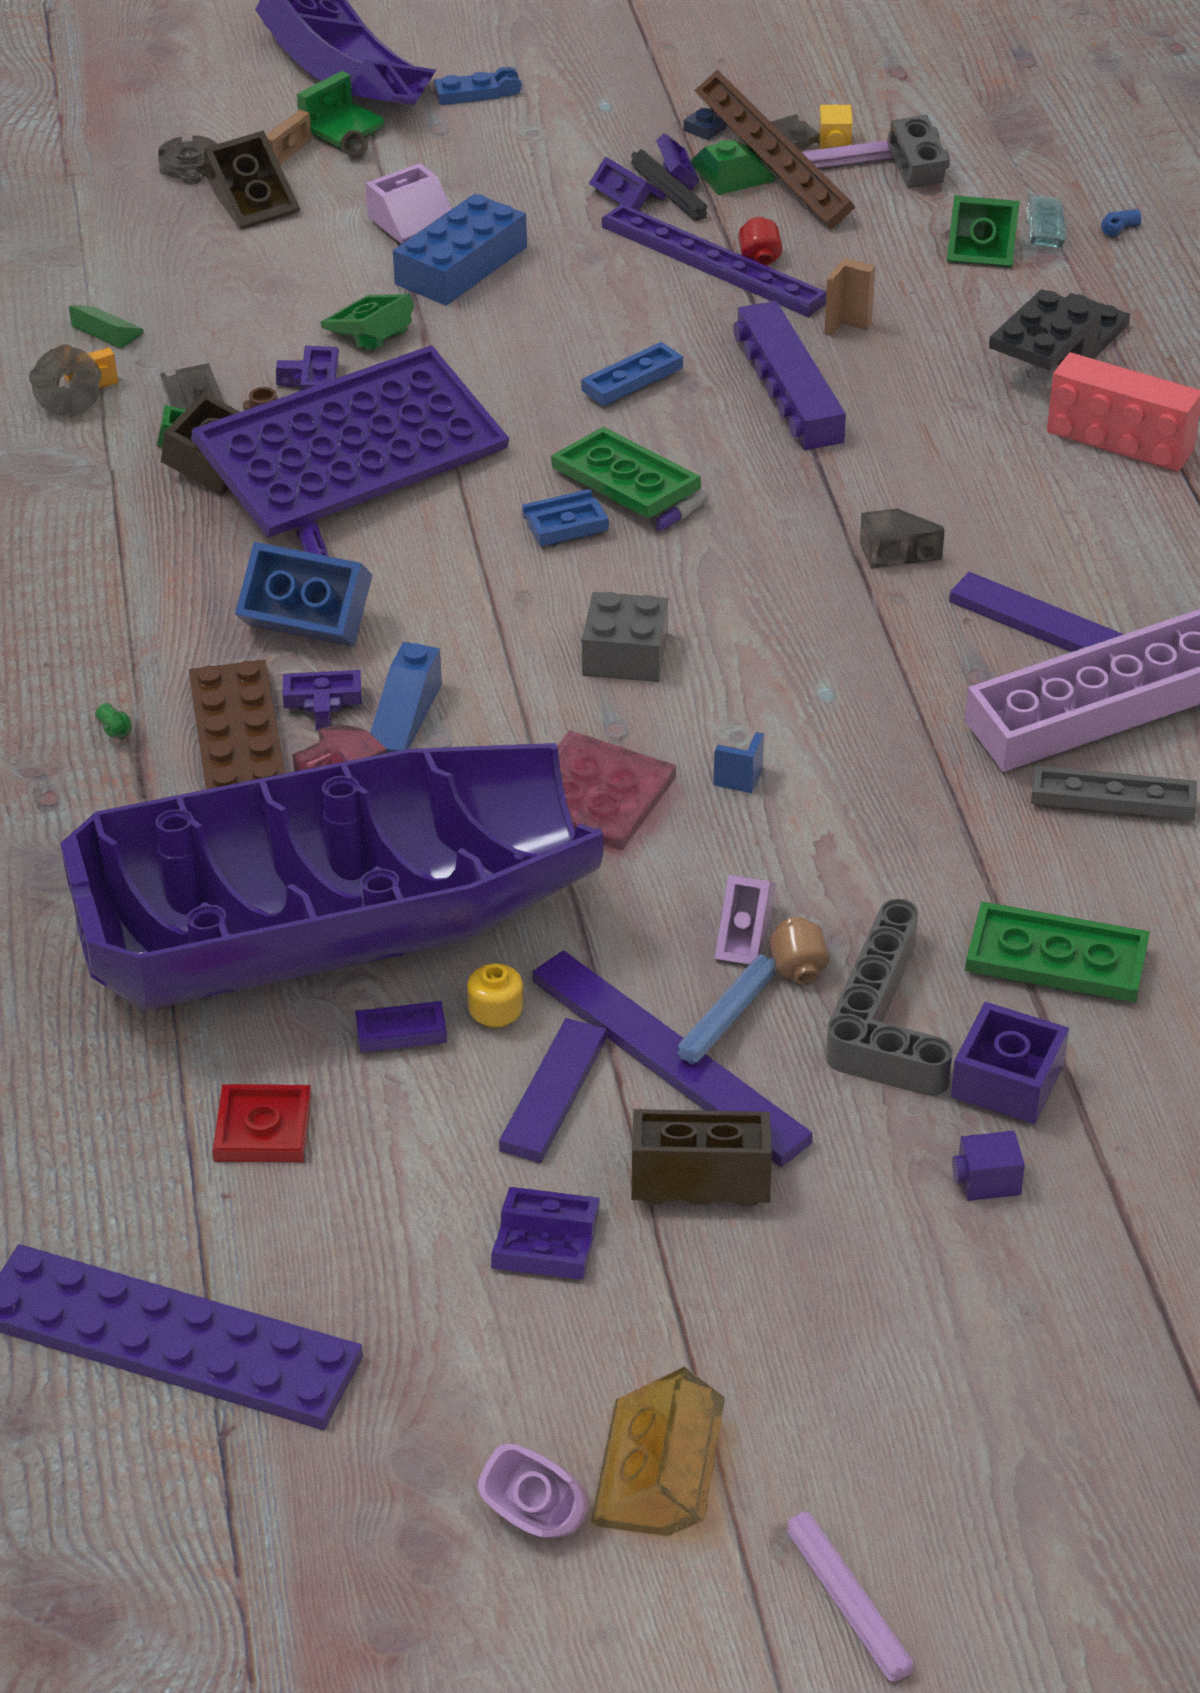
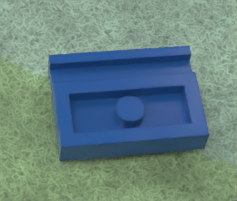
M591 489L522 505V517L528 521V527L539 546L553 545L561 541L591 536L595 533L609 530V518L597 499L592 497Z

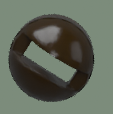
M352 130L342 137L341 147L349 156L361 157L368 149V141L362 133ZM352 139L361 145L359 150L350 145Z

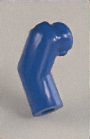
M1139 209L1109 212L1101 223L1102 232L1107 236L1114 237L1124 227L1140 225L1141 213Z

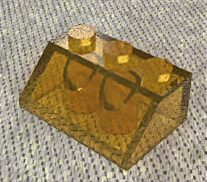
M682 1367L616 1399L591 1522L597 1527L670 1536L704 1521L708 1507L707 1500L712 1472L715 1467L714 1460L718 1436L722 1426L721 1419L725 1397L686 1367Z

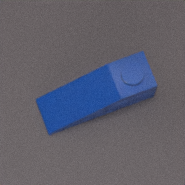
M402 643L389 668L368 738L367 751L385 754L410 748L442 685L440 648L418 643Z

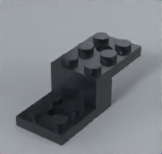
M1041 289L990 336L989 348L1050 371L1056 364L1060 365L1069 352L1094 359L1129 325L1130 313L1118 310L1112 305H1104L1090 300L1081 294L1070 293L1067 297H1063L1054 291Z

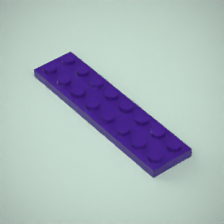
M21 1244L17 1245L0 1272V1333L321 1430L326 1429L363 1358L362 1344Z

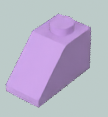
M728 875L714 959L750 965L761 954L770 924L776 883Z

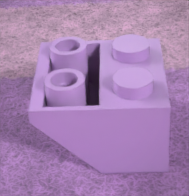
M421 163L366 182L368 217L401 244L452 209L438 177Z

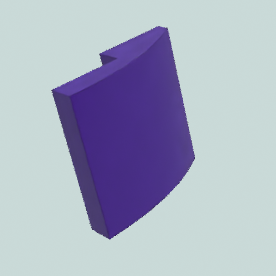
M509 1187L501 1210L500 1230L491 1252V1268L584 1280L598 1219L600 1198Z

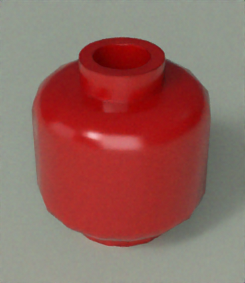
M755 217L748 220L740 228L738 242L742 256L765 266L771 265L781 256L783 245L779 228L774 221L763 217Z

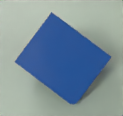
M755 732L748 751L717 745L714 751V786L748 793L753 792L763 769L764 733Z

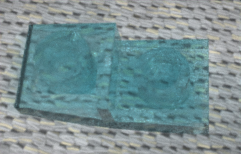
M1029 194L1027 197V224L1030 225V243L1062 248L1065 242V219L1061 199Z

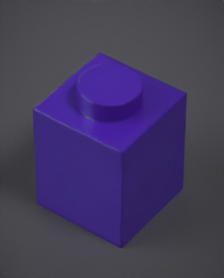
M1015 1130L961 1136L959 1155L952 1157V1171L955 1182L963 1184L967 1201L1021 1195L1025 1163Z

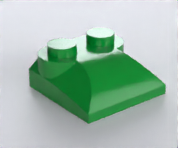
M369 294L320 321V324L325 330L354 339L357 347L373 350L382 346L385 338L400 335L408 330L407 326L412 322L411 314L414 304L410 294Z

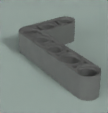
M891 899L881 906L830 1018L827 1030L826 1061L832 1069L842 1073L923 1095H939L947 1090L950 1083L953 1053L951 1045L940 1037L883 1022L915 948L918 923V909L916 905L906 899Z

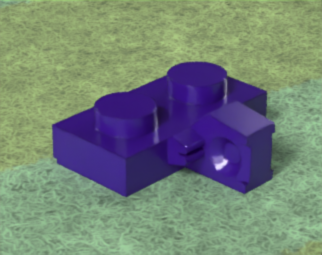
M305 345L303 360H277L276 385L292 388L299 386L300 391L336 379L339 364V348Z
M361 670L283 674L284 708L305 709V713L314 712L316 730H331V711H341V707L362 704Z

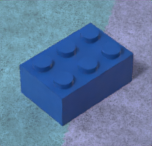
M254 542L235 615L248 626L354 647L373 574L360 562Z

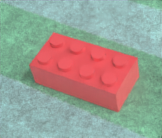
M1069 352L1053 373L1047 432L1179 472L1195 449L1200 415V390Z

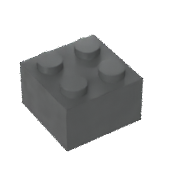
M592 592L582 637V676L659 682L668 637V598L654 597L652 595L641 596L616 594L614 592Z

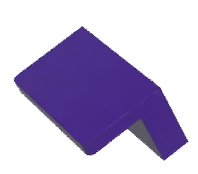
M606 156L589 182L591 186L618 203L638 211L649 193L661 200H664L666 196L656 187Z

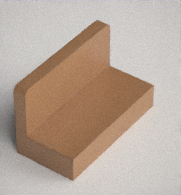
M298 110L266 134L279 164L283 163L311 141L310 115L308 112Z
M844 257L829 274L826 290L825 334L832 335L842 323L867 330L872 324L875 282L874 265Z

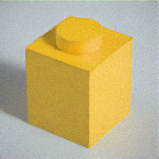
M820 105V149L851 145V105Z

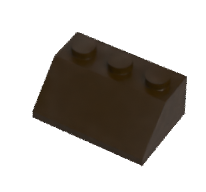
M633 1110L631 1200H642L648 1204H662L666 1201H688L694 1205H708L712 1202H734L741 1206H754L758 1203H770L772 1163L770 1112Z

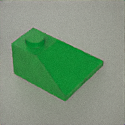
M722 140L717 144L705 146L691 159L695 170L717 195L775 182V175L747 145L736 140Z
M954 195L947 262L1012 267L1020 201Z

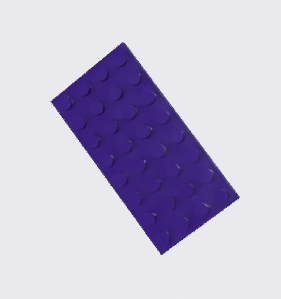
M432 345L193 428L191 436L192 441L267 538L301 526L308 521L320 519L506 449L510 439Z

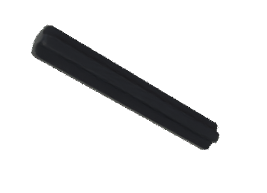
M640 149L637 153L634 151L631 154L633 158L631 164L694 220L707 216L706 210L708 206L670 174L668 170L645 150Z

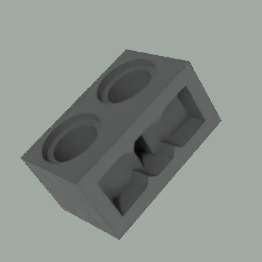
M928 115L892 120L887 144L907 188L942 183L946 169L950 166V157L948 151L943 149L939 141L938 130L935 126H932Z

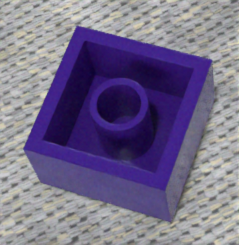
M985 1001L954 1060L951 1097L1036 1125L1064 1066L1069 1027Z

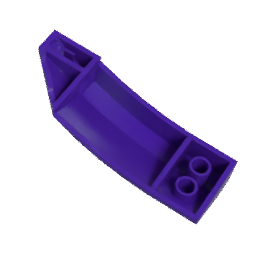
M260 0L255 9L263 20V24L276 38V42L312 76L323 81L340 71L350 74L351 91L354 96L415 105L437 70L414 66L396 55L366 27L347 0Z

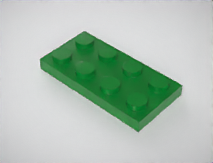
M605 427L592 432L551 455L553 469L648 519L701 489V476Z
M981 901L966 958L965 971L1136 1003L1150 931Z

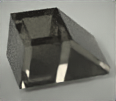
M898 508L861 513L860 544L870 569L942 560L945 533L942 525Z

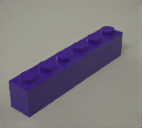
M771 301L738 307V320L733 324L735 339L737 342L742 343L747 360H752L757 377L763 379L766 384L769 397L775 399L780 416L786 418L789 423L791 435L794 438L797 437L804 450L844 443L846 413L778 302Z

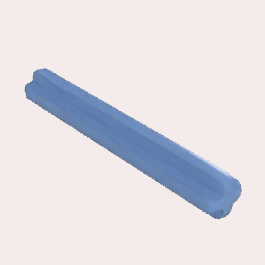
M759 955L753 960L679 1043L678 1047L680 1050L677 1052V1055L681 1060H686L689 1064H696L775 975L774 968L776 966L773 958L768 959L765 955Z

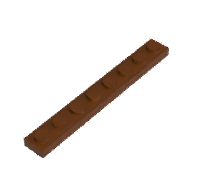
M718 69L694 90L699 98L830 229H833L856 208L851 200Z

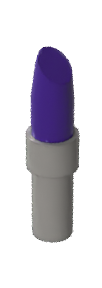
M700 489L686 499L672 505L668 511L657 518L656 531L664 530L677 521L680 522L691 515L692 511L708 501L709 497L706 491Z

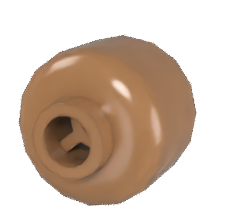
M794 917L781 922L769 940L777 973L785 979L795 980L796 983L805 984L816 980L820 972L827 967L830 961L821 927L814 922L808 921L806 918Z

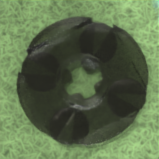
M192 136V141L182 142V137L168 140L158 150L160 173L173 178L183 179L185 184L199 183L202 180L201 177L206 176L203 170L204 148L216 145L217 142L203 136Z
M68 344L60 345L46 352L29 374V381L32 384V392L35 399L44 409L55 415L78 416L94 405L100 393L98 387L101 371L98 364L85 351ZM72 373L73 377L70 380L72 386L69 389L64 386L59 387L61 377Z

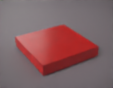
M222 1084L212 1150L214 1162H304L312 1098L311 1085Z

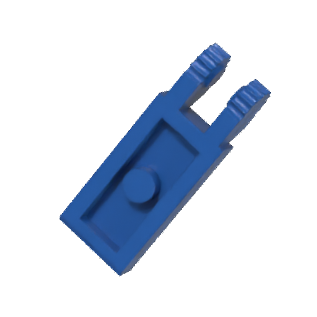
M508 66V68L499 67L495 73L476 72L473 75L459 77L448 75L442 79H434V90L439 104L446 105L511 96V94H517L522 90V83L518 78L517 70Z

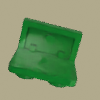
M340 71L297 93L298 110L308 112L310 115L311 133L337 147H341L342 137L349 131L356 130L366 136L371 135L374 131L384 126L383 117L352 102L350 74L344 71Z

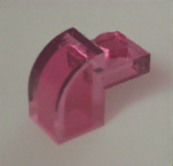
M336 725L318 730L319 742L292 754L295 772L385 754L387 751L368 731L355 726Z

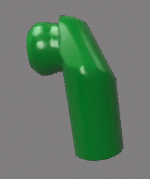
M104 703L97 708L95 717L104 725V731L108 736L120 739L130 734L132 722L125 712L117 711L109 703Z

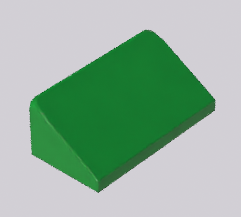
M69 306L72 327L119 348L124 347L144 333L143 328L96 307Z

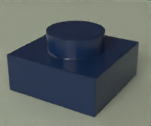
M703 107L685 118L683 122V131L706 140L711 139L727 128V125L711 109Z

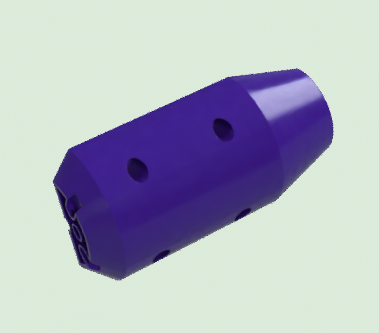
M556 743L405 749L96 811L60 843L69 892L73 898L78 933L91 978L141 1010L147 1011L217 994L245 990L370 963L380 959L467 942L598 870L603 858V832L600 828L593 829L581 823L576 826V830L574 829L562 782L558 747Z

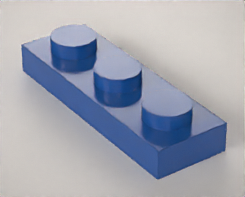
M659 342L581 379L582 391L602 406H605L682 369L683 356L663 342Z

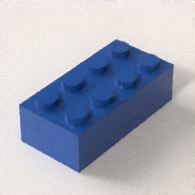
M474 193L393 250L395 285L447 306L527 248L526 213L516 210L509 205L486 198L484 195Z

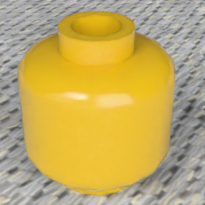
M499 963L485 964L475 969L469 976L467 1003L470 1015L476 1022L488 1027L499 1028L516 1021L522 1014L524 1006L523 982L521 975L514 968Z

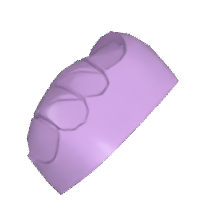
M507 1443L496 1448L486 1462L478 1479L479 1493L491 1508L516 1527L540 1537L563 1538L574 1533L584 1522L589 1509L587 1492L571 1473L550 1459L517 1444Z

